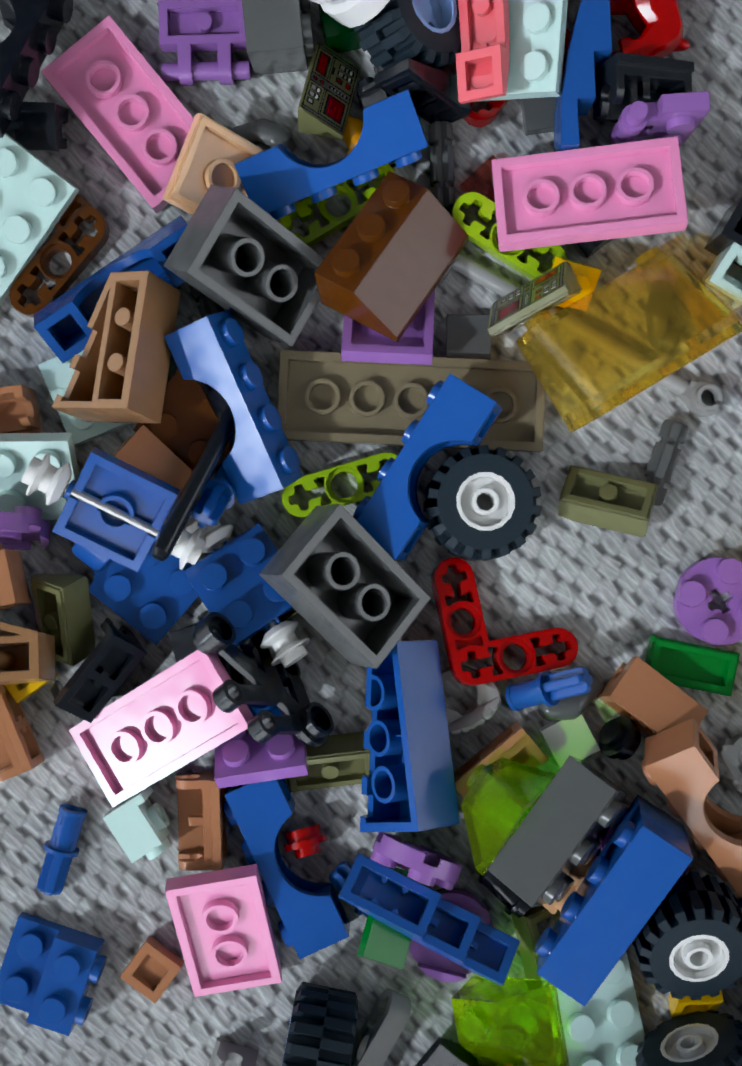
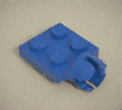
M155 541L138 572L74 542L72 547L73 554L89 566L95 575L93 582L89 586V592L155 645L159 643L198 598L197 593L183 573L192 564L187 562L181 570L179 569V558L170 555L164 561L155 559L152 556V547Z

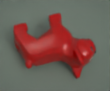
M610 0V15L626 14L630 23L640 34L637 39L630 37L619 39L618 45L620 50L613 52L611 57L621 52L663 58L672 52H683L689 48L690 42L683 38L684 25L678 0Z

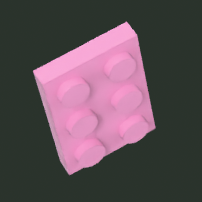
M257 864L167 879L165 894L194 997L282 983L281 962Z

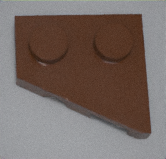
M177 369L166 385L161 423H137L133 431L136 432L144 425L193 471L219 420L199 381L183 380L179 369ZM230 440L225 450L223 451L213 473L224 460V458L228 455V453L231 451L232 444Z

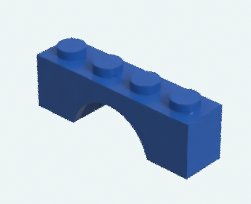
M406 89L363 109V127L358 143L348 155L338 161L327 164L310 163L298 158L280 143L243 159L234 165L248 198L276 220L296 211L294 205L296 201L310 196L312 202L317 203L337 194L338 192L335 187L337 184L352 179L354 186H357L380 176L377 168L394 161L396 167L400 168L423 158L420 150L428 147V142L409 89Z
M181 215L34 314V328L62 364L85 349L92 333V329L87 327L111 272L150 271L174 288L185 282L164 267L165 262L188 224Z
M230 309L205 316L164 336L183 380H196L213 387L223 396L232 411L236 428L235 441L230 454L222 462V466L230 484L235 489L239 504L241 505L284 489L303 477L299 468L298 455L287 441L281 427L280 414L269 400L262 384L263 377L261 371L252 361L244 343L243 330L240 324L233 318Z
M451 373L445 382L440 380L434 385L426 400V403L429 405L428 409L420 421L415 419L408 426L402 437V442L405 444L396 459L390 458L384 464L377 477V480L381 483L372 497L366 496L360 502L353 515V518L394 560L405 561L429 524L420 509L417 498V483L425 464L431 457L443 449L459 445L473 447L480 445L502 411L501 406L496 401Z
M285 779L229 787L225 793L226 800L223 801L225 814L231 825L235 826L238 824L245 839L241 842L247 862L249 865L257 864L263 878L261 883L266 903L269 907L275 905L280 915L281 921L278 922L286 946H294L299 959H302L348 938L350 921L333 884L311 882L299 877L289 869L281 856L278 845V833L281 826L293 813L295 801Z

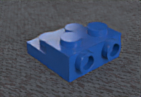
M22 912L18 916L0 969V1003L29 1013L26 1022L69 1036L76 1024L84 1025L91 1009L93 998L86 995L90 983L97 984L104 970L107 956L100 953L105 939Z

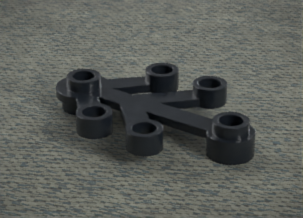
M211 612L196 624L192 635L196 648L208 655L218 653L253 684H239L230 679L223 682L213 691V700L220 710L225 713H231L242 704L276 705L286 714L285 716H274L271 712L262 710L248 721V731L255 741L266 743L276 735H296L300 741L312 747H319L327 742L329 734L334 729L330 713L320 703H310L300 678L301 671L297 663L287 668L282 663L272 666L273 658L269 648H260L265 635L262 630L240 644V648L243 651L241 652L233 644L236 638L234 627L224 615L218 612ZM248 657L255 658L257 665L254 662H252ZM284 687H288L290 695L285 691Z

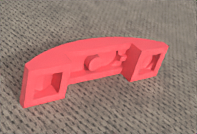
M458 0L461 52L455 54L458 101L461 104L506 96L510 59L509 0Z

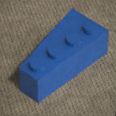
M398 641L377 669L367 667L365 706L372 711V721L368 729L364 731L363 748L370 750L369 775H362L361 794L368 795V814L360 816V832H419L460 824L438 641Z
M637 794L603 850L590 866L586 877L577 891L572 892L565 901L560 912V918L553 929L550 927L546 928L535 946V952L538 953L537 974L584 1007L693 860L683 824Z

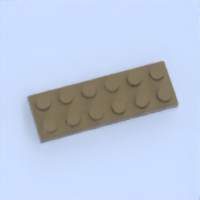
M280 350L277 410L281 417V427L287 441L404 446L402 437L413 420L417 419L420 421L429 407L426 400L430 391L438 381L442 380L445 382L451 373L496 401L502 408V411L480 445H489V450L501 447L507 451L540 453L543 451L547 362L432 357V365L342 361L341 353ZM465 445L449 447L454 449H465L468 447L469 449H476V447Z

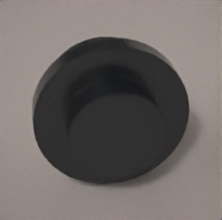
M619 716L604 724L599 734L600 751L610 759L626 760L637 751L641 742V734L637 730L636 724L626 716Z

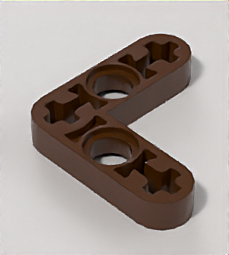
M78 194L56 224L55 228L57 231L17 277L10 288L9 297L11 304L17 311L27 317L34 318L36 312L63 295L103 248L109 238L110 229L108 222ZM94 220H97L94 223V228L98 231L93 238L85 235L77 243L84 250L79 256L64 241L69 237L76 243L83 233L79 228L80 223L85 221L91 224ZM60 252L68 253L72 260L70 269L62 275L53 274L50 270V260L52 257ZM39 271L50 281L56 283L52 289L45 283L37 292L38 297L41 299L38 305L28 303L24 306L27 298L23 295V292L27 288L35 291L43 282L36 277Z

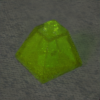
M503 757L487 766L480 764L472 772L466 782V786L470 790L461 803L475 868L480 874L484 876L489 872L487 869L556 774Z
M474 976L451 998L458 1043L484 1065L569 1066L557 988L547 980L506 977L504 985L499 986L481 976Z

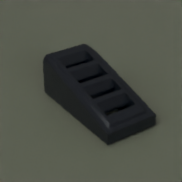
M407 58L374 75L375 85L390 96L409 89L417 114L429 123L436 121L453 123L467 117L471 112L470 103H459L457 76Z

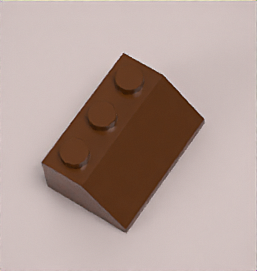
M389 171L314 274L321 302L331 309L398 342L468 242V235L429 189Z

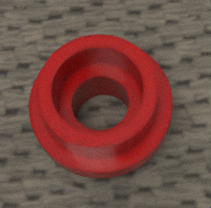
M320 824L285 833L288 844L284 845L285 852L294 850L296 859L322 852L320 843L328 840L327 834H322Z

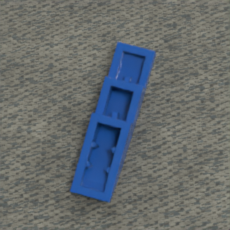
M581 0L573 21L563 60L561 96L556 98L554 152L578 149L580 145L578 116L587 115L596 98L595 67L606 61L612 52L610 0Z
M358 853L338 896L340 899L454 963L499 986L504 985L520 940L480 921L481 917L441 898L442 894Z

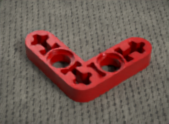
M448 558L443 560L433 570L431 585L451 674L458 683L464 686L486 684L562 668L570 665L576 659L578 653L577 640L570 631L564 628H551L489 641L471 566L460 558ZM448 567H452L454 574H462L463 581L456 585L458 598L467 594L468 601H458L450 606L446 605L445 599L454 597L451 583H443L442 577L448 573ZM465 610L472 616L473 627L468 634H459L452 628L450 618L454 611ZM552 636H555L557 643L564 642L566 646L565 651L559 653V660L552 653L536 657L534 649L552 644ZM531 639L534 640V647L530 642ZM510 644L519 646L525 654V661L520 669L513 670L504 663L503 652ZM487 648L493 649L492 662L494 666L476 670V678H472L470 671H462L461 663L467 661V653H471L473 660H480L491 657ZM536 659L539 662L540 666H536ZM494 667L497 670L498 675H493Z

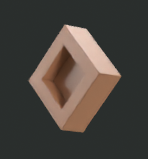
M149 935L123 970L120 978L153 1003H156L182 968L184 960Z

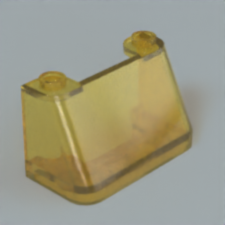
M657 245L634 260L637 265L635 268L551 316L547 309L524 324L528 331L516 343L571 433L742 332V319L738 312L671 248L661 252Z

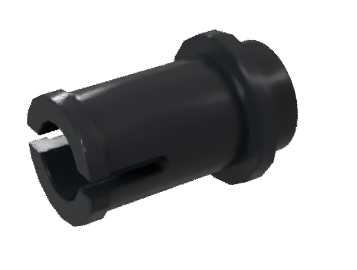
M488 866L478 877V882L483 884L506 906L504 911L508 915L514 914L517 918H520L530 909V906L487 870Z

